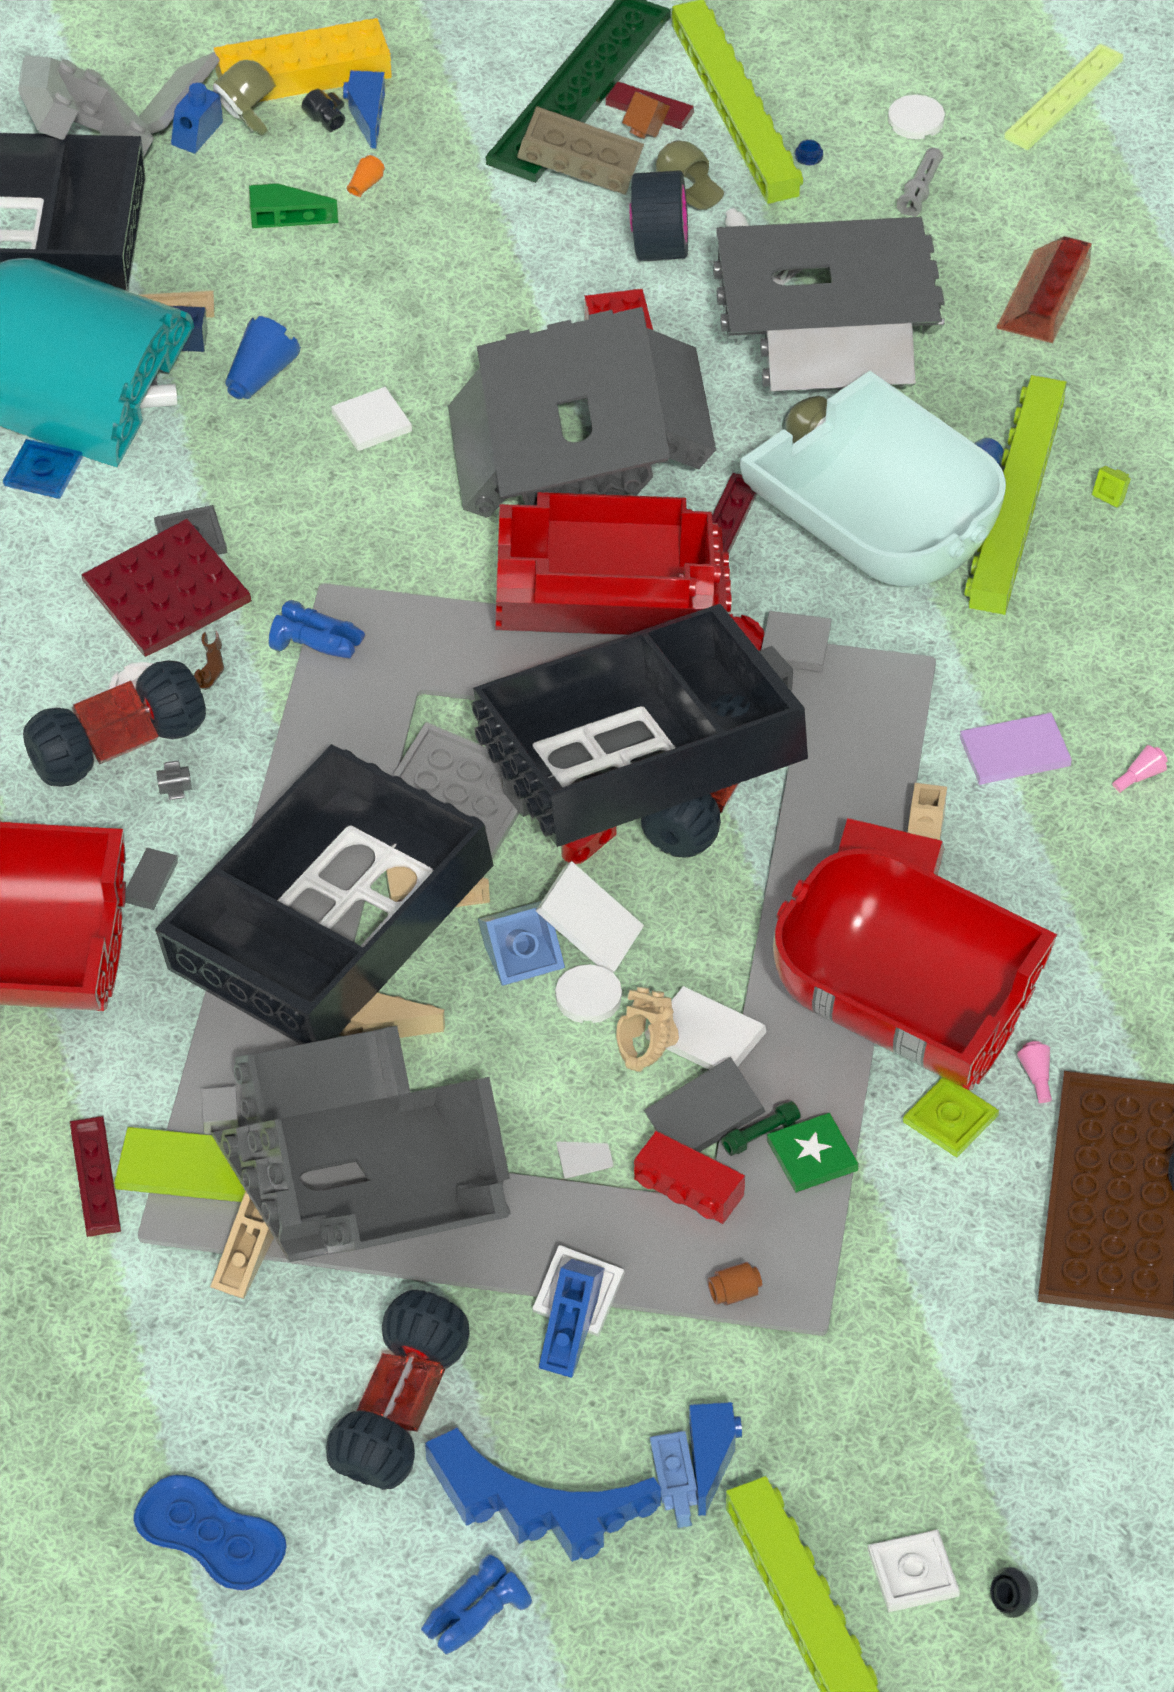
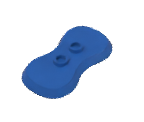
M172 1475L161 1479L144 1494L134 1512V1525L145 1540L157 1546L176 1549L189 1554L200 1562L213 1580L226 1588L245 1591L261 1585L276 1571L286 1553V1539L276 1525L259 1517L232 1511L216 1498L205 1483L191 1476Z

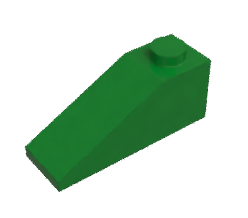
M279 183L249 185L252 229L338 223L337 199Z

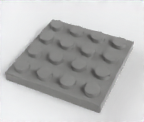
M427 722L392 775L401 777L407 784L418 790H426L432 797L443 803H451L459 811L470 817L475 816L479 818L486 827L492 859L520 814L503 793V776L498 763H492L486 747Z

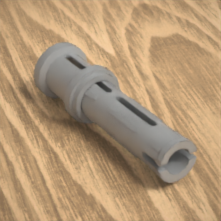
M933 147L927 149L914 178L905 184L904 194L898 198L896 203L897 209L901 214L912 217L920 214L922 202L928 198L930 193L929 184L943 159V153L939 149ZM909 200L912 201L909 208H907Z

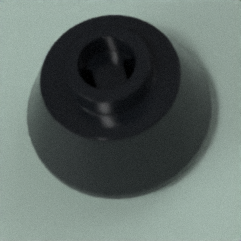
M1005 1567L1000 1569L993 1577L990 1595L994 1606L1002 1615L1009 1618H1017L1022 1616L1036 1603L1038 1586L1035 1579L1029 1573L1014 1567Z

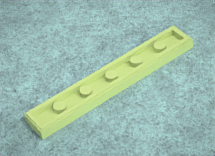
M1099 44L1005 132V139L1029 150L1123 61V54Z

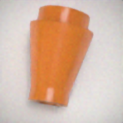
M372 155L361 158L350 183L347 185L348 192L361 197L365 191L383 178L384 164Z

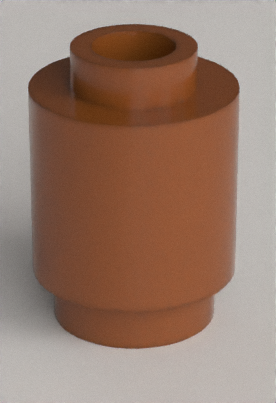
M748 1262L716 1271L714 1276L707 1279L711 1297L716 1305L724 1303L727 1306L757 1296L759 1293L758 1288L762 1287V1279L756 1266L751 1267Z

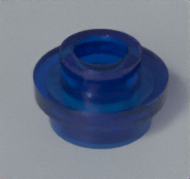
M804 140L796 148L795 158L803 165H815L822 161L823 149L815 140Z

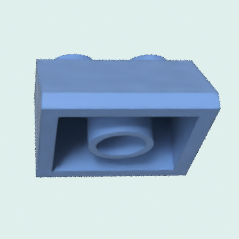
M541 901L478 919L485 949L502 986L565 968L555 928L536 912Z

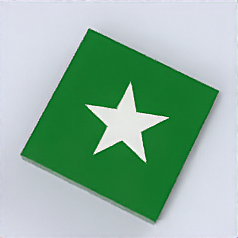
M830 1113L767 1134V1142L795 1193L858 1171L859 1163Z

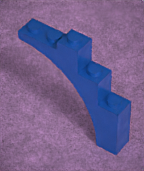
M458 1428L425 1442L426 1461L466 1526L474 1522H486L492 1518L495 1512L499 1511L518 1544L527 1540H539L551 1529L571 1562L580 1558L590 1559L598 1554L601 1548L604 1547V1532L614 1533L620 1530L626 1522L638 1516L640 1518L648 1517L661 1506V1487L654 1477L628 1487L600 1492H569L541 1487L515 1478L499 1469L478 1453Z

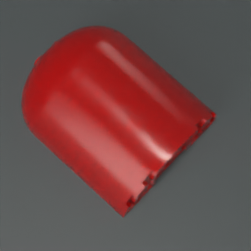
M0 822V1005L105 1011L107 1009L108 997H112L115 988L124 929L122 927V909L118 908L125 907L126 882L123 881V864L126 862L123 829Z

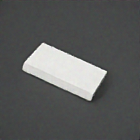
M572 861L565 865L536 909L538 914L597 966H602L613 973L644 927L639 920Z
M683 986L671 1000L674 1011L673 1020L678 1029L679 1039L676 1045L666 1049L708 1070L730 1057L738 1067L765 1035L766 1027L750 1017ZM648 1028L645 1031L646 1039L650 1041V1032Z

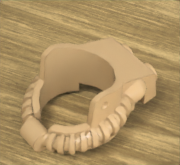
M637 987V990H629L628 999L634 1001L632 1006H627V1013L625 1016H621L616 1029L618 1050L625 1061V1066L637 1072L655 1063L663 1055L666 1048L676 1045L679 1039L678 1029L673 1020L674 1011L671 998L664 996V992L661 991L649 992L647 987ZM646 1019H648L651 1023L648 1026L650 1032L649 1048L643 1056L637 1058L638 1053L634 1049L633 1038L641 1036L645 1031Z

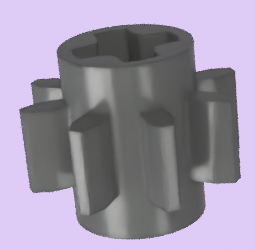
M179 761L165 762L164 770L156 771L160 795L168 794L169 800L182 799L185 797L184 791L192 790L189 766L180 767Z

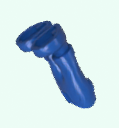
M289 600L282 606V615L277 614L273 620L269 633V647L279 652L283 651L292 639L295 643L304 644L318 652L350 659L355 653L354 646L361 644L365 638V633L352 622L327 616L311 608L305 609L302 603Z
M491 1554L480 1560L478 1574L471 1575L462 1586L434 1609L421 1628V1631L429 1639H434L446 1630L438 1641V1648L446 1655L472 1640L495 1614L497 1615L504 1609L503 1605L509 1603L516 1609L525 1610L532 1604L530 1594L512 1571L507 1573L504 1564ZM491 1586L494 1587L493 1590H489V1591L487 1592L486 1589H488V1588L491 1587ZM483 1596V1598L479 1602H477L472 1608L466 1611V1609L470 1607L478 1598H481Z

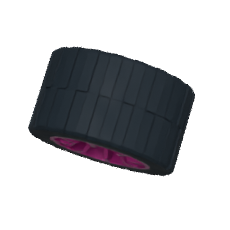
M676 170L634 173L631 180L629 212L637 259L639 261L686 258L688 256L689 238L687 199L683 172Z

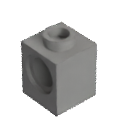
M217 1086L202 1089L204 1134L211 1135L212 1132L239 1127L236 1086Z

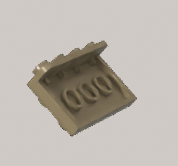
M536 107L525 137H523L517 158L626 195L644 144Z

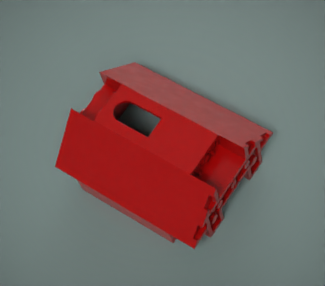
M537 492V505L500 504L495 630L629 635L717 604H721L727 612L731 613L732 594H730L729 552H723L722 527H718V523H712V512L687 509L685 497Z

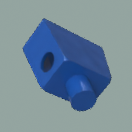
M193 83L189 86V92L177 104L174 110L171 145L194 154L198 152L223 123L221 98L217 93L206 89V86L202 83Z

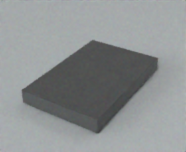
M731 1057L644 1110L657 1132L698 1152L721 1140L732 1130L739 1129L766 1112Z

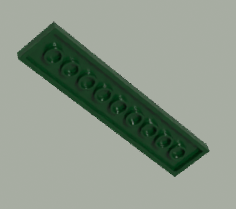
M615 0L486 155V165L536 183L547 168L517 158L523 137H525L536 107L585 123L671 18V9L646 0Z

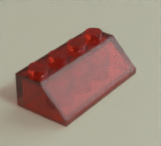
M1063 236L1034 250L997 324V329L1053 344L1090 268L1092 243Z

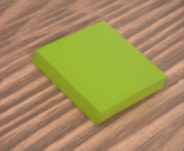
M942 1077L903 1116V1123L957 1158L999 1116V1110L971 1091Z

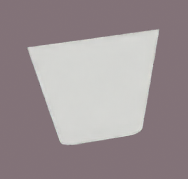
M556 1141L565 1179L613 1167L608 1143Z

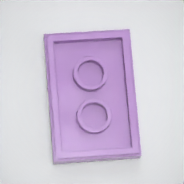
M1052 713L960 731V740L979 785L1071 766L1072 759Z

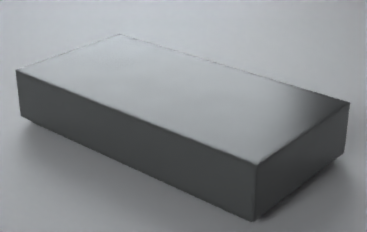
M146 848L126 888L125 903L154 910L178 863L177 855Z

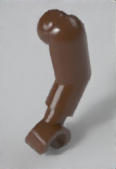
M217 630L215 633L216 639L212 644H208L206 632L202 634L201 638L205 650H207V664L201 671L200 668L197 669L194 677L200 689L203 690L210 689L225 668L220 651L222 641Z

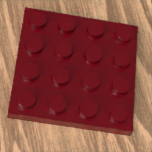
M188 519L173 525L81 574L85 585L144 657L183 639L252 601L250 592Z

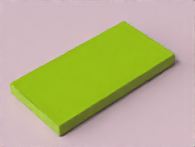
M127 1127L114 1181L116 1190L242 1202L246 1191L212 1135Z

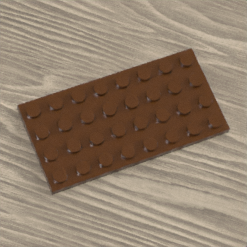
M1064 1071L1038 1302L1174 1319V1191L1169 1181L1168 1172L1169 1161L1174 1153V1084Z

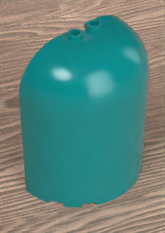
M17 258L0 262V426L83 457L118 467L143 422L140 404L159 370L167 373L170 372L194 328L191 316L177 308L41 260Z

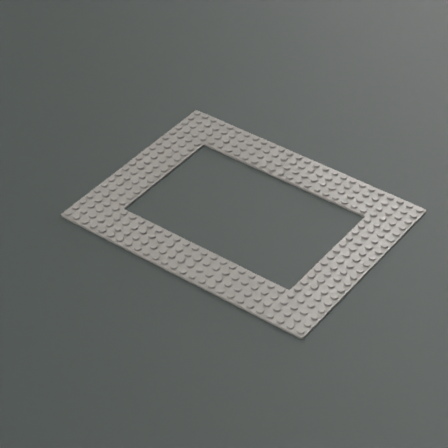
M326 583L321 584L317 591L313 609L327 616L352 622L364 631L365 638L359 646H354L355 653L350 659L324 654L304 644L302 645L252 827L331 744L342 750L347 749L357 758L367 763H374L382 771L393 775L402 760L419 695L427 694L475 700L473 687L626 635L495 630L496 604ZM828 644L822 672L793 668L792 693L805 708L808 759L789 765L743 1011V1015L764 1024L766 1027L765 1035L738 1066L766 1112L740 1127V1132L774 1114L776 1106L784 1102L793 1101L801 1114V1118L795 1121V1124L830 1113L856 1158L875 1043L808 1010L789 994L779 978L774 961L773 941L778 921L776 917L779 908L785 900L789 902L791 899L795 900L792 897V893L800 879L805 881L817 864L838 852L847 818L908 832L914 785L917 783L936 667V659L932 656ZM362 844L348 846L340 851L323 869L319 877L341 890H349L372 866L375 861V853L370 847ZM308 888L289 907L319 923L335 906L336 902L316 890ZM365 900L356 901L331 930L355 943ZM205 991L166 1131L204 1134L202 1089L217 1086H236L239 1127L247 1126V1118L243 1116L241 1111V1099L243 1098L241 1086L237 1083L234 1076L235 1057L301 1044ZM781 1125L747 1144V1150L730 1156L725 1151L722 1141L719 1140L716 1161L745 1175L744 1197L724 1224L713 1219H706L686 1205L674 1203L668 1196L662 1193L509 1173L510 1179L503 1182L505 1200L511 1213L507 1218L360 1250L326 1254L294 1262L287 1260L274 1238L264 1260L538 1297L557 1248L561 1245L624 1269V1277L611 1307L823 1336L827 1334L854 1172L795 1193L767 1142V1134L784 1129ZM357 1162L309 1171L300 1177V1181L305 1187L315 1191H324L368 1181ZM149 1193L138 1230V1239L146 1244L223 1254L241 1202ZM744 1262H748L751 1267L756 1266L762 1279V1287L758 1288L759 1293L757 1296L727 1306L724 1303L718 1305L714 1303L707 1279L714 1276L716 1271Z

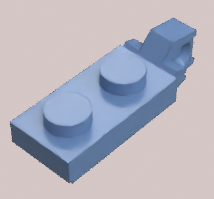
M680 1431L651 1436L650 1444L658 1484L661 1487L662 1504L664 1503L665 1510L674 1509L678 1528L692 1526L689 1506L698 1505V1494L686 1432Z

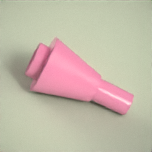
M1147 745L1127 769V772L1112 783L1113 787L1121 793L1134 782L1137 783L1165 772L1168 761L1166 755L1160 748Z
M1039 1041L1029 1042L1022 1047L1023 1049L1018 1052L1017 1056L1032 1084L1035 1085L1038 1102H1051L1052 1098L1048 1085L1050 1047Z

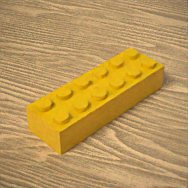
M378 18L213 47L214 53L220 59L215 67L218 79L232 65L241 60L256 61L270 73L276 87L259 102L306 94L314 89L328 90L343 87L344 82H349L350 71L384 72L385 79L392 78L391 55Z

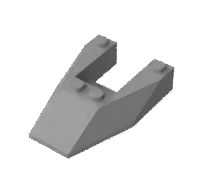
M24 56L18 92L39 132L64 140L72 123L76 122L99 131L101 135L141 136L143 157L145 156L154 139L148 129V125L135 114L97 71L90 68L83 70L66 59L59 61L51 57Z

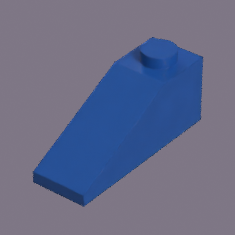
M350 71L349 82H344L343 99H348L349 111L370 148L377 149L385 97L384 72Z
M570 1259L561 1267L539 1369L570 1378L574 1376L598 1302L605 1268L575 1259Z
M733 1402L689 1405V1428L694 1477L698 1494V1516L706 1515L734 1455L736 1438H742L741 1416H734Z

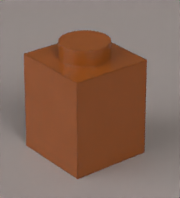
M635 91L622 123L630 126V133L643 139H645L646 135L656 137L670 106Z

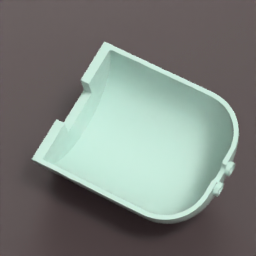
M868 371L827 399L826 422L792 444L793 435L783 429L740 459L743 479L754 492L871 577L897 586L928 584L949 575L962 566L982 545L993 528L1000 513L1006 489L1004 473L991 455L871 371Z

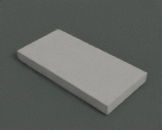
M214 52L179 67L139 115V118L148 125L151 134L163 130L174 118V110L177 104L189 92V86L193 83H203L216 67L220 59Z

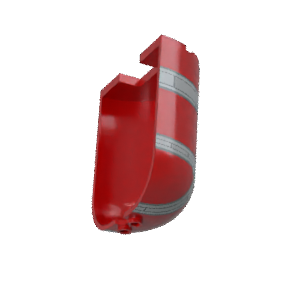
M859 848L844 850L828 856L816 865L805 881L802 879L798 881L792 893V897L795 900L791 899L790 902L785 900L777 913L776 918L778 921L774 933L773 954L780 980L789 994L803 1007L971 1091L975 1084L979 1085L988 1074L1013 1034L1014 1026L1019 1019L1021 1011L1026 1009L1036 989L1034 985L1042 969L1047 964L1057 934L897 855L881 850Z

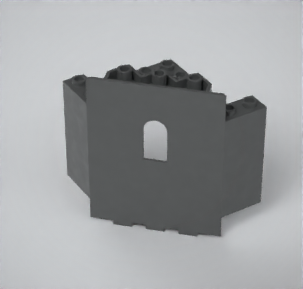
M922 217L716 227L718 261H713L714 279H719V286H722L717 287V304L723 305V313L725 312V314H720L721 332H727V339H734L735 344H741L747 335L765 334V338L760 339L761 357H766L767 369H762L763 387H768V394H775L776 391L845 388L868 371L873 372L890 385L909 387L916 383L912 326H922L923 334H935L945 325V320L941 318L940 312L941 305H944L942 287L935 286L936 279H939L937 261L931 260V253H934L932 235H925ZM829 268L832 283L781 285L773 281L772 276L774 273L782 270Z
M643 307L614 314L612 310L588 315V320L572 323L571 319L547 325L546 330L530 333L529 329L507 334L504 340L477 346L480 367L448 405L463 509L485 518L491 517L507 498L522 495L525 505H537V492L601 495L632 494L637 496L653 478L652 464L665 462L670 458L700 469L716 451L696 347L646 328ZM587 398L592 432L589 437L580 442L567 441L563 437L558 405Z
M397 1026L235 1057L234 1076L237 1083L241 1086L243 1096L241 1099V1111L243 1116L247 1118L248 1125L212 1132L211 1135L289 1262L326 1254L360 1250L503 1219L511 1215L503 1190V1182L510 1179L490 1077L410 1092ZM357 1162L368 1180L367 1182L329 1190L315 1191L305 1187L301 1183L300 1177L309 1171Z

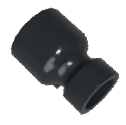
M314 89L304 97L301 105L302 110L315 122H321L322 126L329 132L342 127L345 122V115L340 111L345 103L334 92L326 94L321 89Z

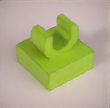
M1105 465L1099 469L1092 495L1118 508L1124 502L1131 478L1129 474L1122 470H1114Z

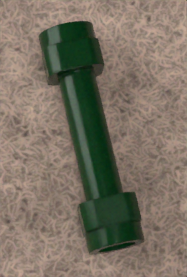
M793 1101L784 1102L775 1107L774 1114L740 1132L736 1128L727 1133L721 1139L722 1145L730 1156L740 1154L747 1150L748 1143L781 1125L786 1128L795 1124V1121L801 1118L800 1111Z

